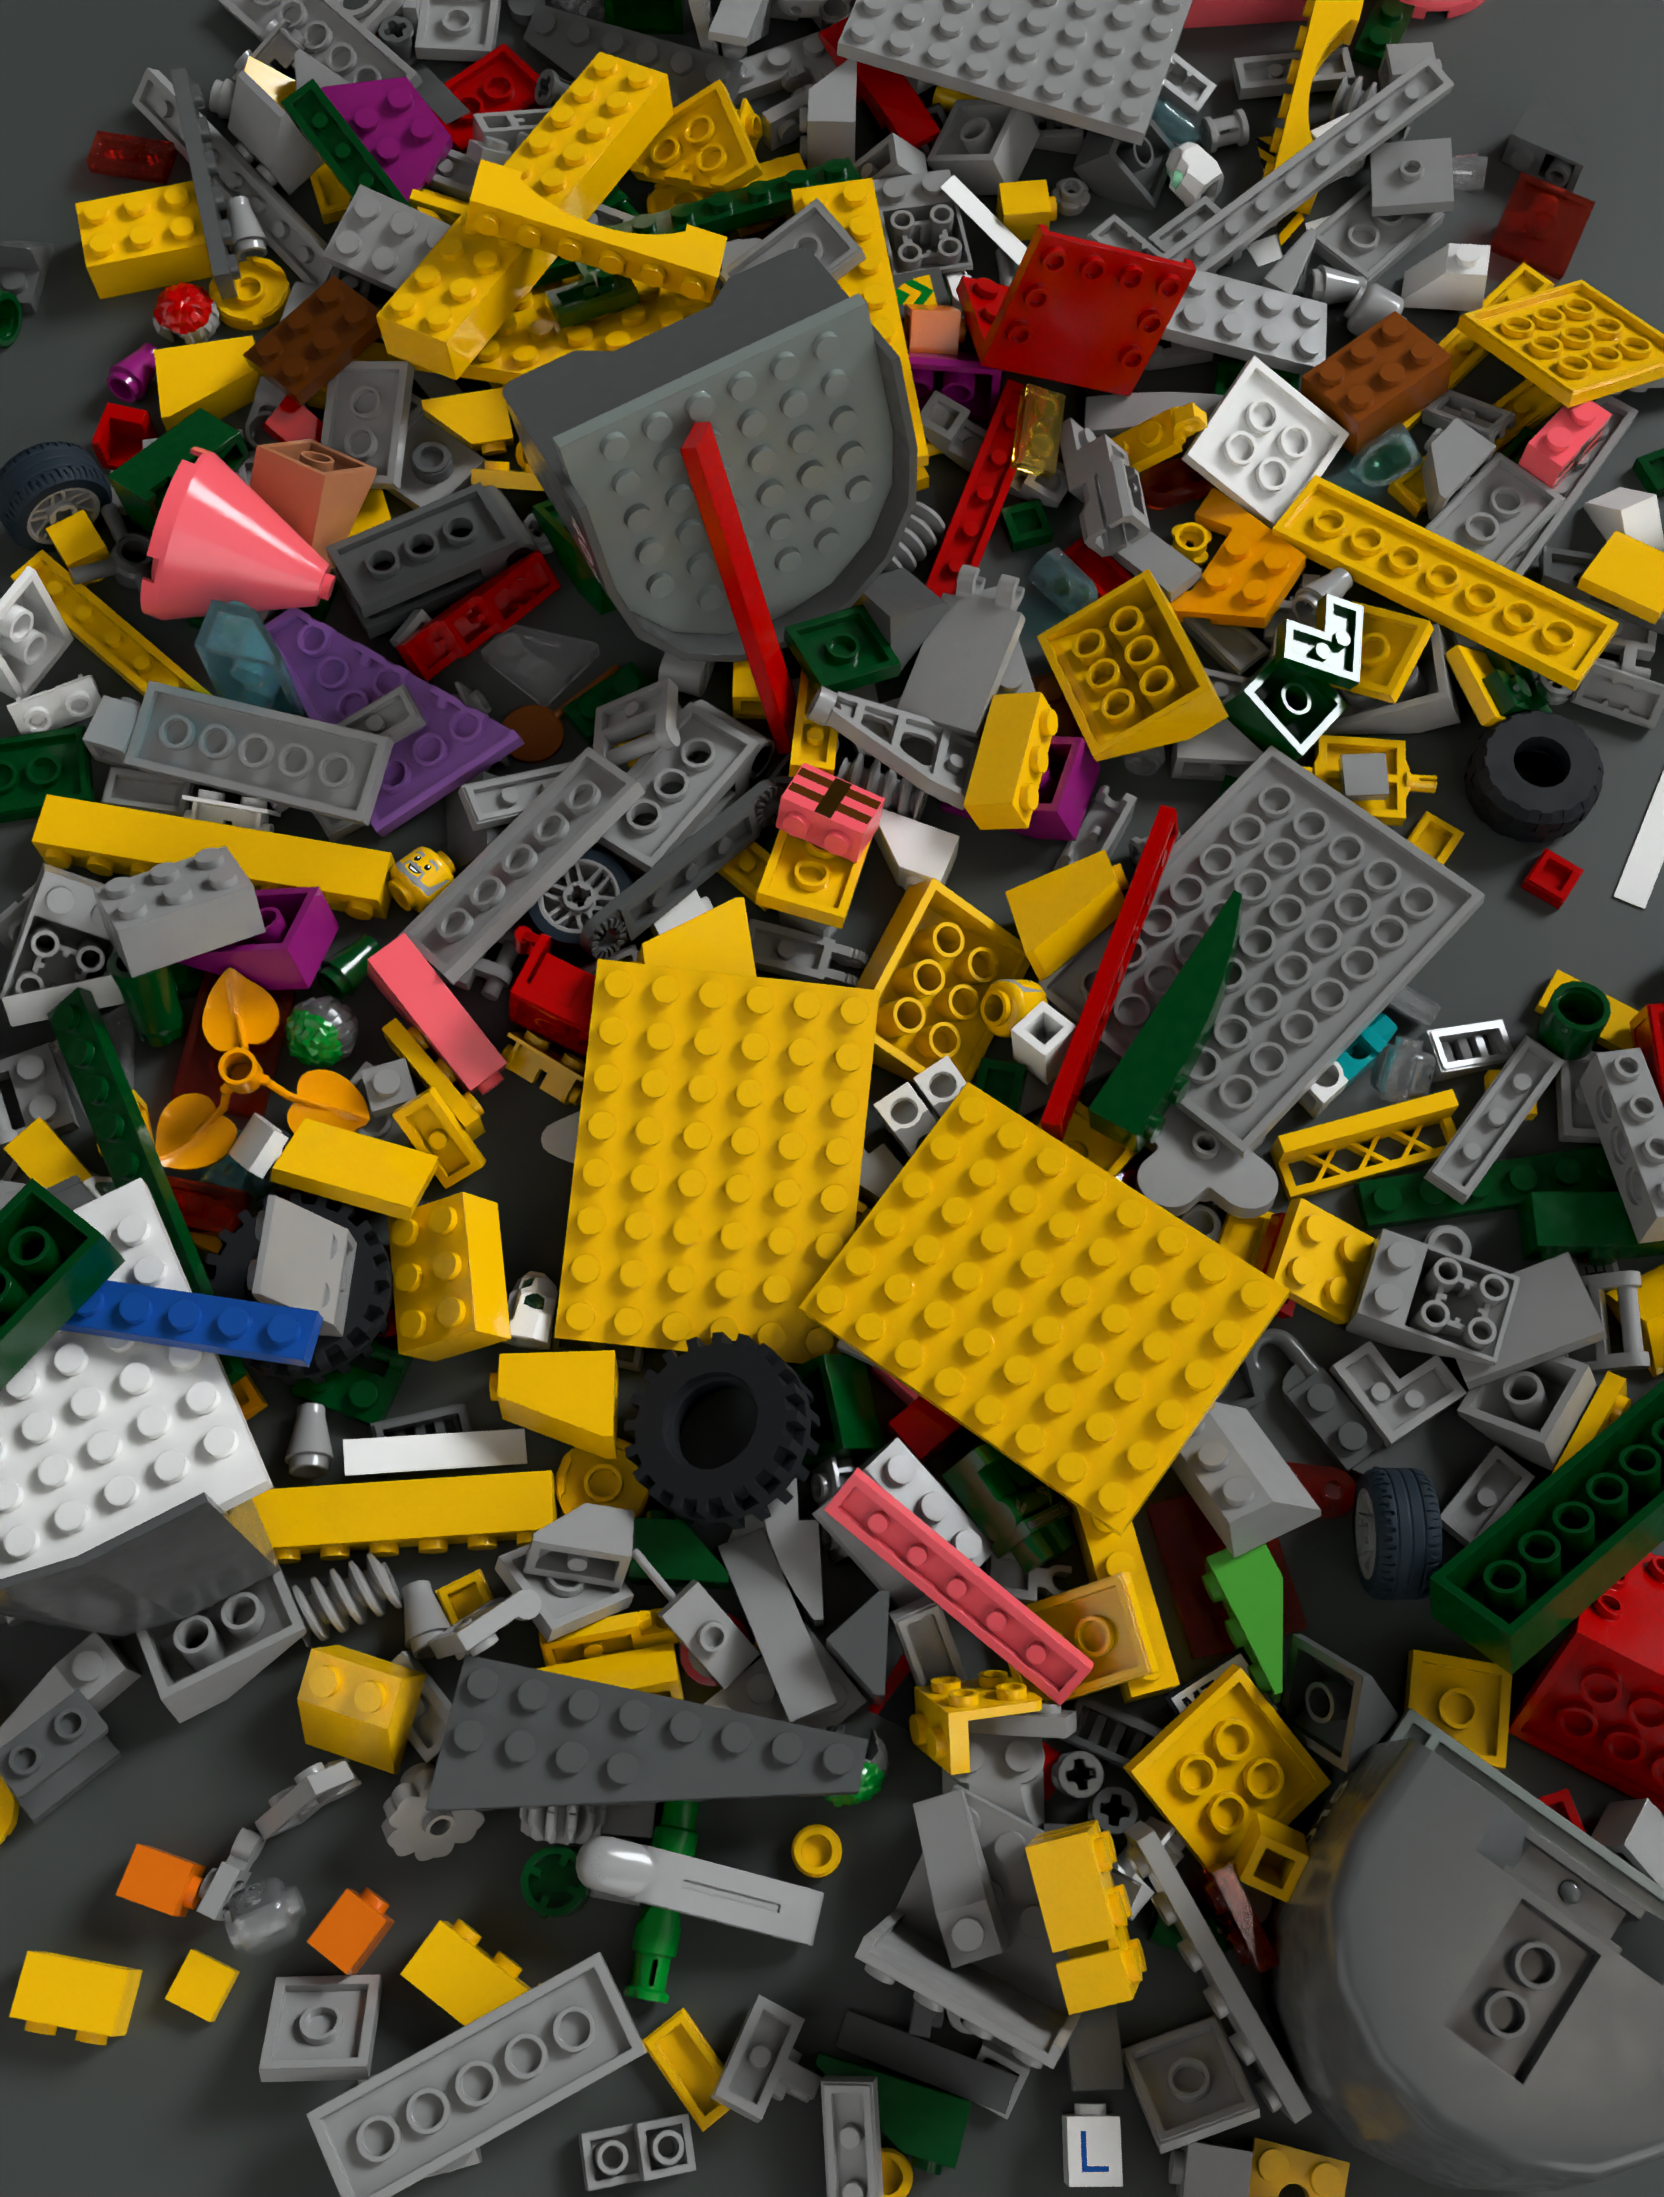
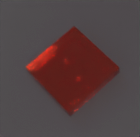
M1521 172L1489 243L1491 245L1490 252L1519 264L1525 262L1534 270L1561 280L1567 270L1595 202Z

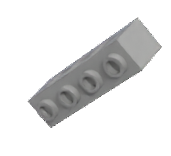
M1641 1047L1596 1053L1579 1083L1638 1244L1663 1241L1664 1108Z

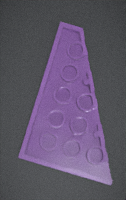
M298 608L286 610L258 629L310 719L336 725L398 686L404 684L409 688L427 725L393 745L370 820L376 833L381 837L386 836L525 744L515 730H510L489 718L485 713L476 708H471L460 699L416 677L407 669L393 664L382 655L359 642H354L338 633L334 628L315 620Z

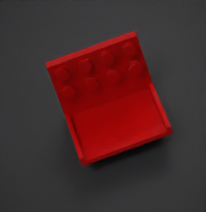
M1038 224L1010 286L996 284L988 278L974 279L962 276L956 292L981 366L1130 397L1190 284L1196 268L1190 259L1184 258L1183 262L1048 231L1046 225Z
M1650 1552L1571 1622L1569 1634L1510 1717L1508 1733L1635 1799L1648 1798L1662 1813H1664V1556L1654 1555Z

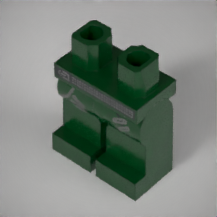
M988 1443L973 1449L942 1475L982 1533L988 1539L995 1542L990 1546L995 1556L1000 1559L1012 1553L1026 1574L1035 1570L1047 1560L1052 1561L1078 1542L1063 1521L1074 1512L1067 1500L1065 1499L1060 1502L1059 1495L1055 1490Z

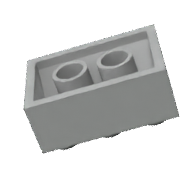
M1215 1402L1214 1409L1206 1414L1171 1464L1174 1472L1234 1558L1321 1516V1509L1246 1408Z
M898 1437L877 1450L859 1467L860 1470L978 1567L993 1554L990 1548L993 1543L982 1533L978 1526ZM844 1483L812 1513L879 1590L890 1591L889 1601L896 1609L927 1596L824 1511V1508Z

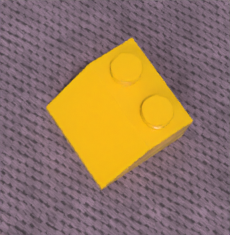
M341 1645L312 1648L297 1697L305 1744L392 1774L399 1773L426 1674Z

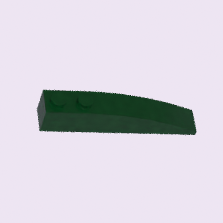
M1235 890L1232 892L1088 1108L1090 1128L1137 1154L1140 1153L1147 1141L1153 1143L1158 1138L1165 1125L1166 1119L1163 1116L1171 1104L1179 1105L1189 1089L1190 1081L1187 1079L1208 1041L1222 1005L1233 967L1242 919L1241 893Z
M1530 1192L1517 1206L1523 1260H1540V1262L1569 1252L1571 1258H1586L1588 1265L1604 1266L1620 1259L1664 1255V1240L1638 1244L1620 1192Z

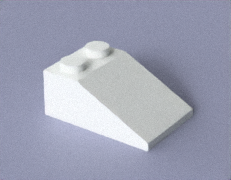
M30 566L25 568L0 599V691L13 699L19 696L21 699L30 696L74 640L36 570Z

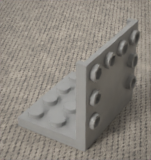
M956 1784L953 1786L951 1791L958 1790L963 1787ZM963 1788L1011 1945L1002 1954L951 1968L935 1914L922 1852L896 1909L863 1937L854 1957L866 1963L864 1970L873 1978L893 1985L896 1980L914 1990L913 1998L924 2007L936 2012H942L945 2008L963 2018V2027L972 2034L985 2040H992L993 2036L1011 2045L1013 2047L1012 2054L1023 2063L1037 2069H1041L1043 2064L1054 2069L1083 2012L1072 2015L1068 2014L1055 1964L1060 1961L1069 1960L1067 1950L1052 1953L1025 1851V1846L1037 1834L1045 1831ZM1113 1868L1112 1874L1115 1885L1124 1884L1130 1906L1132 1907L1142 1883Z

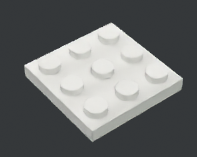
M1253 356L1244 365L1208 418V427L1197 434L1181 459L1231 500L1272 530L1314 475L1319 477L1323 475L1349 436V433L1256 356Z

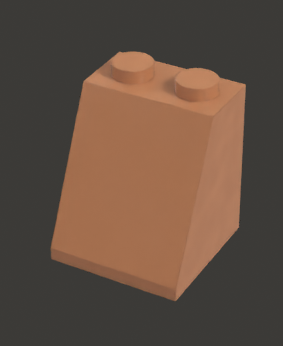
M312 439L262 444L256 446L250 487L330 564V570H332L334 567L328 559L325 547L348 537L375 479L377 468Z

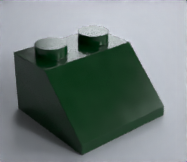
M1275 655L1242 683L1223 703L1229 716L1227 719L1263 753L1272 745L1293 761L1302 757L1348 707L1347 703L1329 683L1276 666Z
M822 1354L792 1368L802 1378L801 1382L812 1392L815 1402L810 1404V1409L820 1417V1428L811 1429L810 1437L819 1444L817 1456L805 1454L802 1465L808 1471L814 1469L830 1457H836V1461L848 1458L854 1461L883 1447L865 1362L850 1355Z

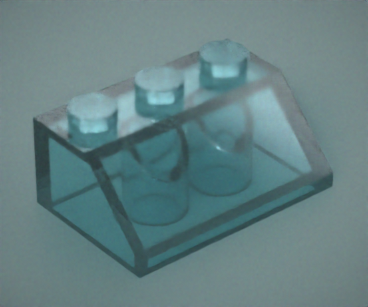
M212 599L194 646L218 697L307 718L284 659L255 609L239 601L226 603Z

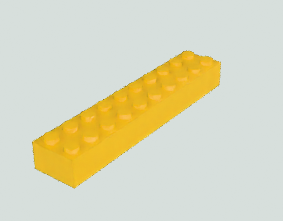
M599 52L503 166L521 171V180L534 192L559 209L587 221L674 115L668 74ZM468 207L376 315L387 354L457 380L558 257L538 249L525 248L518 243L496 236H487L477 230L465 227Z

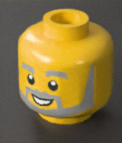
M421 846L392 865L390 868L391 880L387 886L392 897L404 910L411 911L413 909L421 913L454 880L452 874L456 872V869L451 859L443 851L436 853L430 848Z
M1000 979L992 983L986 990L981 1002V1015L990 1032L998 1037L1012 1038L1011 1029L1040 1002L1044 1001L1048 1004L1047 996L1042 987L1032 980Z

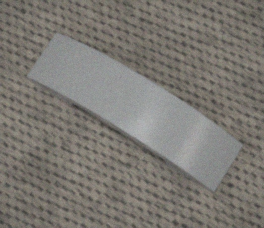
M935 390L920 412L925 437L943 454L968 472H971L987 430L968 420L971 410ZM1023 452L1008 493L1027 501L1040 499L1042 505L1058 508L1069 490L1065 466L1043 452L1038 460Z

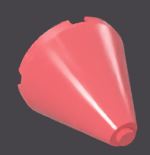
M197 446L191 448L190 454L199 458L195 464L182 459L167 489L152 532L146 555L153 558L152 579L142 578L140 593L142 612L160 620L312 607L318 606L321 599L328 601L336 576L329 574L330 564L216 453Z

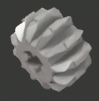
M582 1805L552 1806L539 1809L520 1808L521 1832L530 1836L535 1841H547L550 1844L562 1843L567 1846L570 1843L584 1844L587 1840L601 1835L602 1825L605 1824L606 1806L583 1807Z

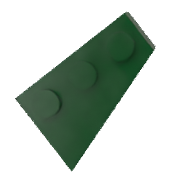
M199 408L107 475L132 523L152 535L163 499L182 459L195 464L199 458L190 454L191 448L195 446L216 453L236 473L250 456L240 432L202 408Z

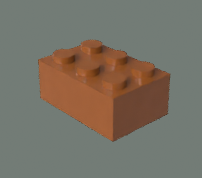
M1394 311L1304 374L1301 380V394L1349 433L1342 446L1356 457L1448 391L1453 356Z

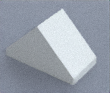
M1619 487L1585 502L1584 510L1606 541L1617 530L1664 552V537L1656 494Z

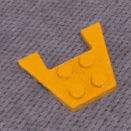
M1212 488L1194 514L1195 523L1202 525L1207 530L1227 536V538L1202 573V579L1194 585L1192 590L1185 591L1170 604L1179 622H1183L1185 617L1210 619L1211 624L1265 629L1306 568V555L1285 539L1271 534L1272 530L1220 490Z

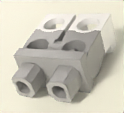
M948 1055L913 1078L918 1094L926 1105L931 1108L938 1120H935L909 1082H906L873 1104L879 1120L889 1133L891 1132L909 1158L912 1157L966 1085V1081Z

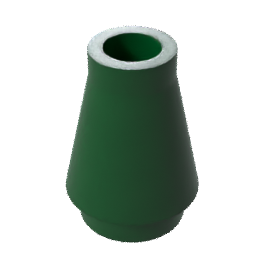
M364 934L356 942L323 960L321 969L317 972L316 977L322 987L338 999H342L347 994L353 995L367 975V959L382 948L372 937Z

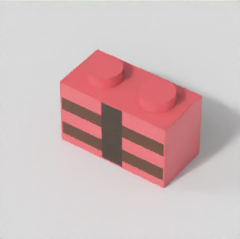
M1594 401L1570 408L1563 406L1528 442L1518 465L1555 490L1597 445L1612 414Z
M803 763L781 796L775 827L794 837L801 838L828 850L834 855L857 863L879 827L885 798Z

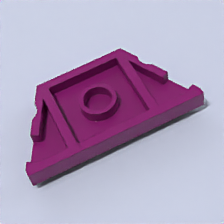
M407 77L324 86L321 88L408 203L412 189L420 191L424 184L427 186L430 184L436 174L437 165L445 160L453 147V142L450 134Z

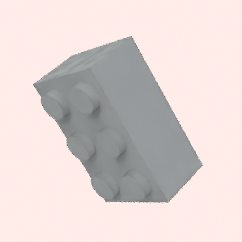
M226 846L206 848L196 853L193 857L175 863H160L155 865L150 871L132 877H117L108 881L106 885L93 889L107 936L132 978L266 932L254 886Z

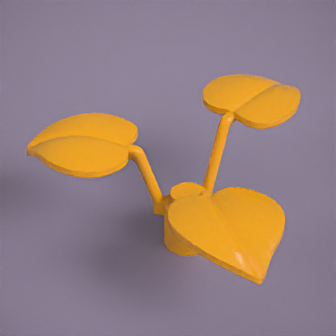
M228 968L213 986L206 1001L202 1017V1029L208 1043L215 1050L225 1052L218 1064L219 1074L225 1081L220 1087L222 1093L220 1105L216 1108L214 1102L208 1096L199 1093L183 1094L173 1099L160 1115L156 1130L155 1149L162 1166L174 1170H198L217 1164L229 1154L228 1152L238 1137V1130L235 1124L223 1116L229 1108L231 1094L233 1092L249 1094L257 1090L260 1085L266 1086L284 1099L294 1102L287 1113V1122L293 1133L296 1132L304 1118L356 1132L368 1124L370 1120L369 1109L360 1091L348 1079L333 1071L323 1069L307 1071L298 1081L297 1094L288 1091L270 1079L268 1075L263 1074L262 1067L249 1051V1045L264 1044L274 1035L279 1025V1009L273 997L264 988L250 981L235 969Z

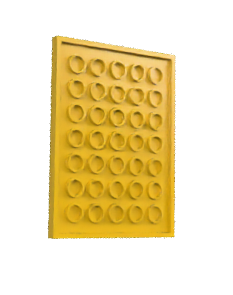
M606 959L597 960L554 1338L688 1352L686 1340L697 1337L705 1345L712 1344V1334L714 1332H724L732 1341H736L740 1333L749 1336L759 1346L764 1343L785 1362L802 1364L822 1354L842 1355V1352L836 1346L839 1339L801 1313L798 1307L855 1233L880 990Z
M967 1082L798 1308L808 1318L1121 1537L1289 1297L1290 1290L970 1082Z

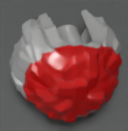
M180 282L177 285L166 287L157 296L152 320L155 330L161 337L174 342L173 333H176L180 338L185 339L186 345L208 342L209 338L215 334L220 324L219 312L216 302L211 299L204 290V287Z

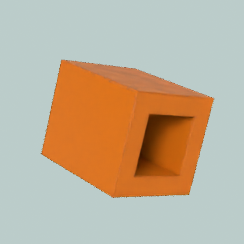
M905 304L903 331L908 352L958 355L959 343H964L966 336V320L964 317H961V311L954 306Z
M137 1843L115 1895L171 1916L186 1917L188 1910H194L201 1900L198 1897V1892L204 1880L202 1876L206 1866L158 1848Z
M365 1887L362 1893L347 1888L307 1940V1943L345 1974L356 1975L396 1922L385 1913L390 1904L368 1887Z

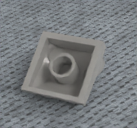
M969 1733L970 1773L950 1775L941 1767L942 1794L951 1792L953 1786L958 1784L1042 1830V1823H1045L1043 1775L1045 1754L1042 1746V1737Z

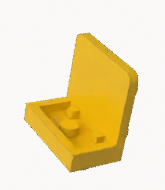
M1002 1670L982 1671L978 1673V1679L962 1682L960 1678L955 1676L935 1677L931 1679V1685L914 1687L915 1714L910 1716V1734L913 1743L950 1775L970 1773L968 1721L1042 1710V1698L1028 1689L1025 1684L1019 1683L1008 1676L1006 1671Z

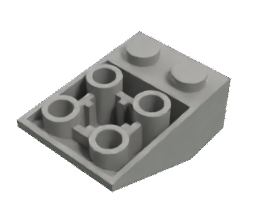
M949 169L873 180L892 275L940 267L942 274L973 270V262L959 206L941 189V186L951 177Z
M45 863L42 864L0 993L1 1000L7 996L109 975L107 961L116 952V949L107 936L93 889L106 884Z
M268 1195L266 1210L259 1211L256 1219L255 1235L257 1241H260L257 1260L252 1259L248 1267V1289L252 1290V1295L260 1303L318 1311L323 1317L319 1335L343 1337L357 1242L347 1228L279 1196Z
M1383 1228L1373 1243L1351 1315L1344 1330L1389 1347L1495 1366L1521 1278Z

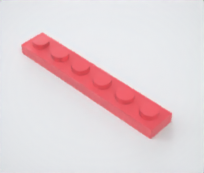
M858 1467L824 1508L825 1512L1059 1706L1064 1703L1092 1670L1094 1665L1092 1660Z

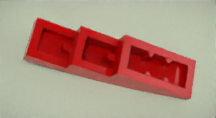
M849 16L820 31L818 34L819 39L836 67L848 60L847 58L837 56V46ZM857 62L856 99L858 103L863 100L865 101L881 129L888 127L891 133H895L917 149L938 138L941 130L903 75Z
M536 550L441 612L398 644L396 649L411 673L428 682L455 659L468 656L494 634L505 632L559 589L561 585L541 551Z

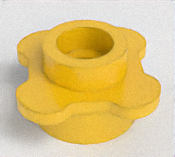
M1194 522L1178 524L1172 528L1171 536L1174 539L1171 547L1197 566L1205 564L1209 558L1206 549L1207 545L1212 541L1211 532ZM1186 544H1192L1194 546L1188 547Z

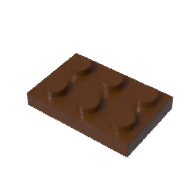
M333 275L246 351L243 356L251 368L298 405L302 406L382 335L376 318L380 309Z

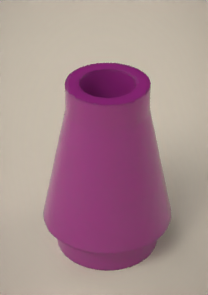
M143 343L138 350L109 369L107 385L117 398L124 402L132 403L144 397L156 372L154 350L158 348L150 343Z

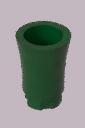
M117 951L112 954L107 961V970L122 995L133 1027L138 1031L141 1042L148 1043L150 1047H161L169 1045L173 1040L182 1037L185 1032L182 1020L183 1011L177 994L173 964L132 978Z

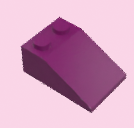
M1052 736L1048 751V768L1042 774L1038 789L1039 802L1037 808L1032 812L1029 828L1005 830L1035 839L1076 841L1101 767L1093 758L1083 737ZM946 802L941 803L940 807L944 812L973 820L965 808L960 810Z
M319 886L255 890L266 930L265 933L177 962L220 976L226 969L233 968L250 981L267 990L309 989L340 925Z

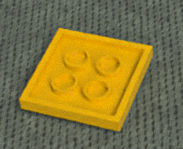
M1234 1664L1224 1671L1123 1767L1165 1821L1176 1830L1177 1836L1212 1880L1223 1888L1238 1875L1235 1856L1256 1812L1288 1826L1332 1783L1244 1670Z

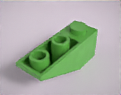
M1266 1543L1236 1558L1225 1548L1206 1557L1205 1571L1207 1574L1201 1576V1579L1211 1601L1214 1604L1221 1601L1229 1616V1619L1224 1621V1625L1236 1649L1244 1646L1252 1662V1665L1247 1666L1251 1681L1262 1694L1267 1692L1272 1704L1275 1705L1281 1701L1283 1692V1576Z

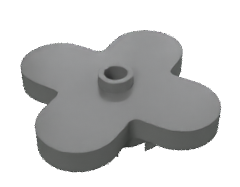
M1171 1104L1163 1116L1166 1121L1160 1135L1153 1143L1147 1141L1144 1145L1153 1154L1141 1164L1135 1181V1190L1175 1216L1186 1213L1199 1201H1213V1205H1218L1225 1212L1239 1218H1255L1265 1214L1273 1205L1279 1187L1278 1178L1273 1168L1253 1152L1263 1143L1266 1136L1242 1159L1175 1105Z

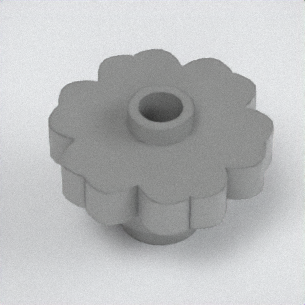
M419 1763L406 1770L400 1779V1785L393 1790L391 1797L383 1805L387 1818L382 1823V1831L387 1843L398 1856H406L414 1852L419 1861L447 1856L452 1851L454 1843L470 1841L474 1837L476 1830L485 1821L482 1811L460 1810L436 1813L426 1810L425 1806L436 1768L432 1763Z

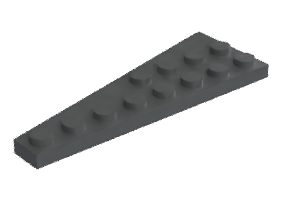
M465 1654L425 1808L427 1811L441 1813V1811H492V1809L506 1808L539 1809L552 1806L575 1805L585 1807L653 1804L666 1801L689 1800L699 1802L712 1799L735 1798L745 1800L781 1796L858 1795L869 1739Z

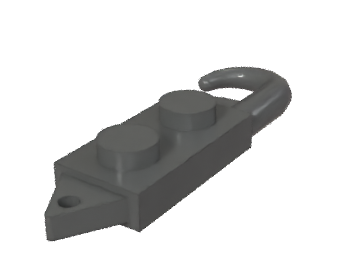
M1277 1328L1266 1329L1252 1348L1258 1373L1261 1371L1257 1360L1260 1348L1267 1344L1278 1346L1293 1364L1281 1382L1283 1400L1341 1472L1346 1474L1349 1471L1362 1476L1369 1469L1384 1468L1380 1448L1384 1441L1323 1367L1320 1368L1301 1343L1289 1332Z

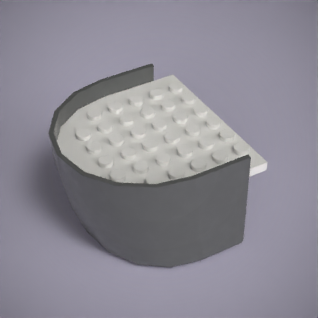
M77 1175L46 1189L103 1234L124 1258L125 1262L107 1280L192 1293L150 1190L141 1177L99 1198L92 1194ZM58 1330L0 1391V1615L45 1625L126 1636L187 1619L280 1571L277 1557L252 1500L253 1497L273 1488V1484L218 1354Z

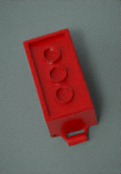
M527 926L518 927L514 933V949L517 953L527 954L529 957L510 990V1021L586 1058L596 976L551 955V936L543 933L541 935L533 933Z

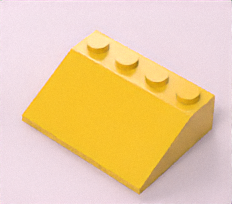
M1149 569L1036 636L1096 762L1189 740L1229 717L1170 602Z
M930 878L907 888L855 988L880 990L873 1064L914 1083L913 1078L948 1055L967 1083L972 1081L980 1065L981 1058L984 1057L995 1035L989 1031L981 1015V1002L986 990L992 983L1000 979H1023L1030 966V962L1018 938L935 878Z

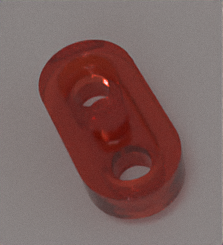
M1182 457L1146 469L1140 477L1145 506L1153 510H1165L1207 496L1215 486L1181 459ZM1191 478H1198L1201 481L1194 482L1191 480ZM1158 490L1163 492V494L1155 493L1153 491Z
M1286 1462L1321 1509V1516L1318 1518H1339L1346 1514L1355 1504L1354 1494L1356 1485L1351 1476L1345 1471L1334 1467ZM1326 1484H1334L1339 1488V1499L1328 1497L1325 1492Z

